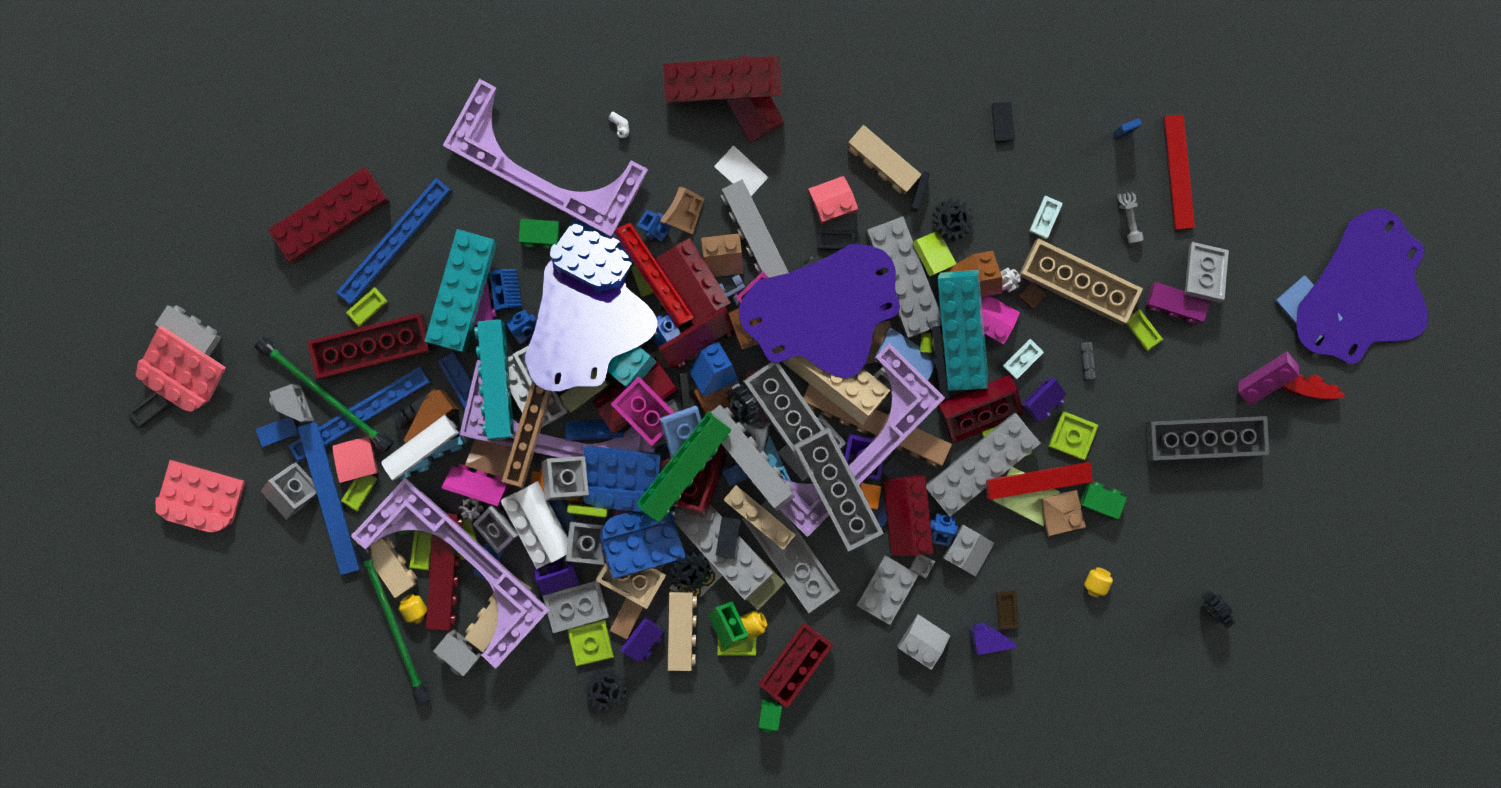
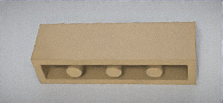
M864 125L848 142L850 147L848 150L856 157L858 155L864 159L863 163L867 167L876 169L878 171L877 175L882 180L890 181L893 184L892 188L899 194L901 192L906 194L922 175Z
M737 485L725 497V502L783 550L795 537V533Z
M384 536L370 546L374 562L373 566L394 598L399 597L418 584L415 573L411 569H407L404 557L400 553H396L394 550L395 544L390 538Z
M517 578V579H518L522 584H524L529 590L532 589V588L529 587L527 584H525L523 581H521L519 578ZM494 593L488 600L490 605L487 609L483 607L478 613V621L475 624L471 623L465 631L467 636L464 639L482 652L491 643L497 628L498 606Z
M670 591L668 671H691L692 666L696 664V654H692V647H696V635H692L693 627H696V616H693V608H697V596H693V592Z

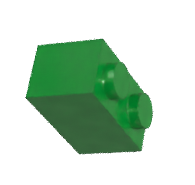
M520 219L519 242L524 244L523 247L535 248V245L543 246V249L551 250L553 244L557 245L560 240L561 224L557 221Z
M1093 482V485L1087 484L1080 505L1111 518L1119 519L1127 499L1122 496L1123 492L1116 489L1108 491L1104 489L1105 485Z
M733 602L716 607L708 616L724 650L742 644L749 636Z
M762 699L758 725L759 728H762L763 732L773 733L774 730L778 731L782 710L780 702Z

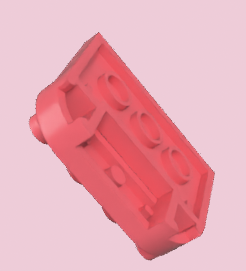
M161 326L158 327L143 359L138 361L136 377L147 387L179 408L191 412L210 400L226 367Z
M170 460L160 495L156 497V512L167 521L206 532L222 531L231 525L235 519L245 481Z

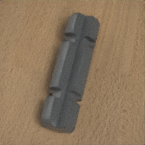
M1085 342L1081 344V350L1084 353L1082 354L1083 369H1085L1084 378L1085 380H1091L1096 377L1095 371H1093V368H1095L1093 353H1091L1093 347L1091 342Z

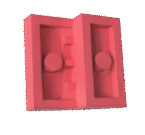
M369 436L333 445L339 483L378 473L374 458L375 452Z

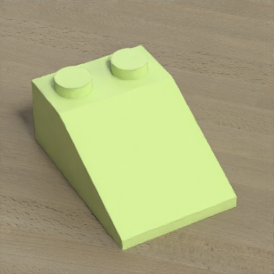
M1011 467L1004 473L1003 477L1024 472ZM1049 489L992 499L991 501L1044 526L1041 498L1059 494L1060 491Z

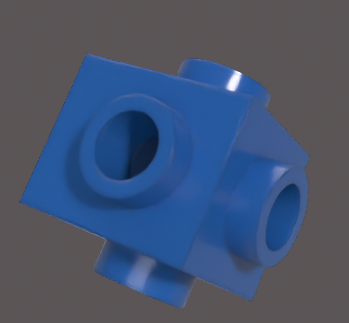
M646 210L637 224L639 228L645 231L644 236L652 241L657 239L661 242L672 227L660 222L663 214L659 212L655 214L649 210Z
M524 309L506 321L511 333L519 344L532 338L537 322L533 314L529 315Z
M660 315L656 317L657 329L651 338L660 347L681 334V332L669 315L663 318Z
M936 514L935 520L930 522L932 543L950 547L952 538L956 537L958 526L955 525L956 517Z

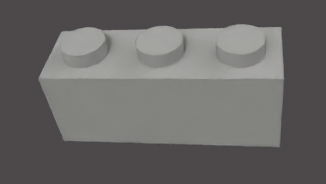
M167 305L155 325L165 327L201 352L210 356L221 337L216 335L218 331L210 326L204 327L201 325L202 321L193 315L191 317L184 314L186 311L177 305L175 307Z

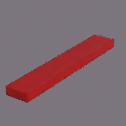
M1184 114L1164 116L1174 230L1193 229L1195 224Z
M628 223L617 228L614 234L677 328L691 321L694 318L632 224Z
M1086 462L986 479L987 499L992 500L1093 482L1091 463Z

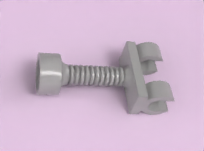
M1125 192L1126 194H1123L1122 197L1121 194H1118L1117 200L1121 204L1119 208L1125 209L1127 212L1126 216L1130 227V234L1127 235L1128 243L1144 240L1142 232L1137 230L1134 219L1133 207L1138 206L1135 203L1136 195L1133 192H1130V194Z

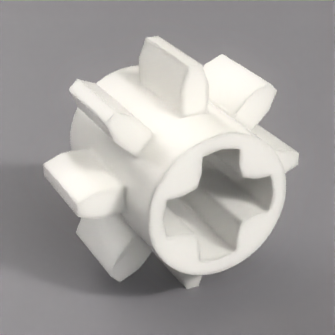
M1006 268L1000 272L1002 275L1003 291L1007 289L1008 292H1011L1019 287L1018 282L1021 281V278L1015 269L1010 271L1009 268Z
M473 498L463 499V506L459 507L460 512H463L462 518L465 519L467 517L471 522L473 519L479 518L480 512L484 511L483 506H479L481 501L474 500Z

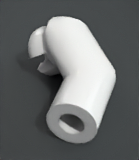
M612 112L608 120L617 125L618 137L626 138L630 132L627 119Z

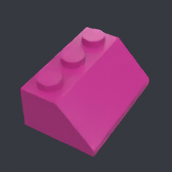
M991 296L981 297L985 337L1002 346L1014 328L1020 312Z
M458 464V467L452 466L442 486L443 489L495 506H502L500 500L506 497L509 484L502 482L503 477L495 475V478L487 476V472L481 470L473 472L469 470L470 467L463 464Z

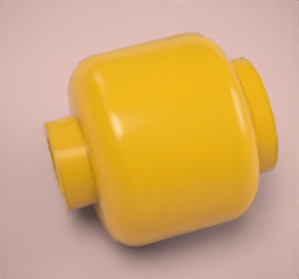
M1102 568L1090 570L1084 583L1085 588L1088 590L1087 593L1096 598L1107 595L1113 582L1110 576L1111 573Z
M410 594L400 601L399 611L407 623L414 622L418 624L425 619L427 607L420 596Z
M751 611L740 617L748 632V639H753L765 632L767 621L762 613Z

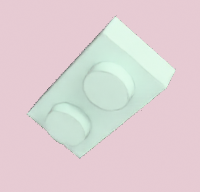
M1044 196L1029 232L1047 239L1063 203Z
M1029 339L1003 367L1015 379H1018L1044 352Z

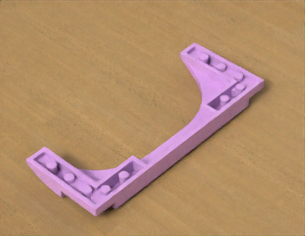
M479 79L443 146L510 184L612 237L627 208L635 198L648 169L631 160L623 174L614 182L598 190L587 192L569 191L547 182L512 162L499 147L492 126V108L497 88Z
M890 343L887 344L876 358L883 366L890 382L892 392L891 410L881 433L849 465L858 485L945 399ZM788 481L795 489L792 491L795 497L780 510L808 537L829 516V513L813 483L804 484Z
M477 360L459 435L512 447L514 440L491 442L483 435L482 425L486 424L481 414V405L484 404V399L480 397L479 385H482V380L478 376V366H481V361ZM513 419L515 437L519 424ZM632 426L624 433V437L594 444L566 441L565 439L540 434L534 452L557 458L583 456L585 446L654 452L655 448L651 449L650 444Z
M406 478L402 480L351 536L364 549H367L380 538L397 531L420 530L429 532L449 543L479 570L491 585L498 606V622L494 637L481 655L495 668L500 665L550 610L535 597L536 595Z

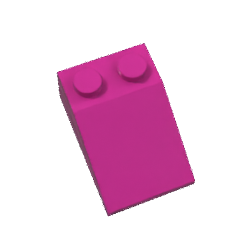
M640 377L633 381L611 403L651 446H655L664 437L659 419L676 413Z

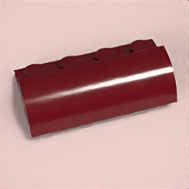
M804 622L758 685L786 708H789L834 644Z

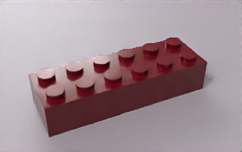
M777 56L663 64L665 103L782 96L780 57Z
M363 167L269 228L268 231L288 262L295 264L390 201L370 170Z
M417 313L307 341L316 379L323 380L433 352L431 343L425 342L428 329L424 314Z

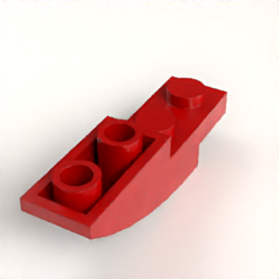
M1299 374L1297 378L1280 387L1289 393L1312 399L1344 398L1345 396L1344 393L1340 392L1341 388L1333 384L1329 386L1323 382V378L1317 375L1306 376L1303 380L1304 377Z

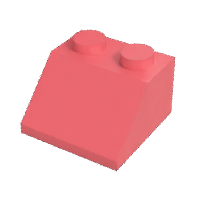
M844 176L808 189L821 225L855 213L858 210L852 190Z

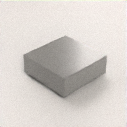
M916 555L909 569L926 578L935 561L924 555Z

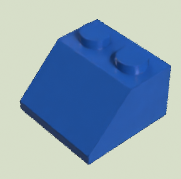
M718 341L701 349L689 370L703 397L738 380L730 360Z

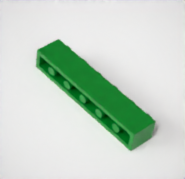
M708 411L638 500L637 505L639 508L658 522L665 518L669 513L670 507L679 501L682 492L692 484L696 474L704 469L707 460L716 454L719 445L729 437L732 429L724 421Z

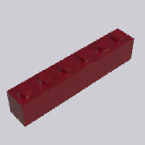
M445 512L463 528V518H460L461 513ZM434 534L432 536L426 629L451 630L456 624V614L453 613L454 606H457L458 595H455V587L459 585V576H456V571L460 567V556H457V550L449 543Z

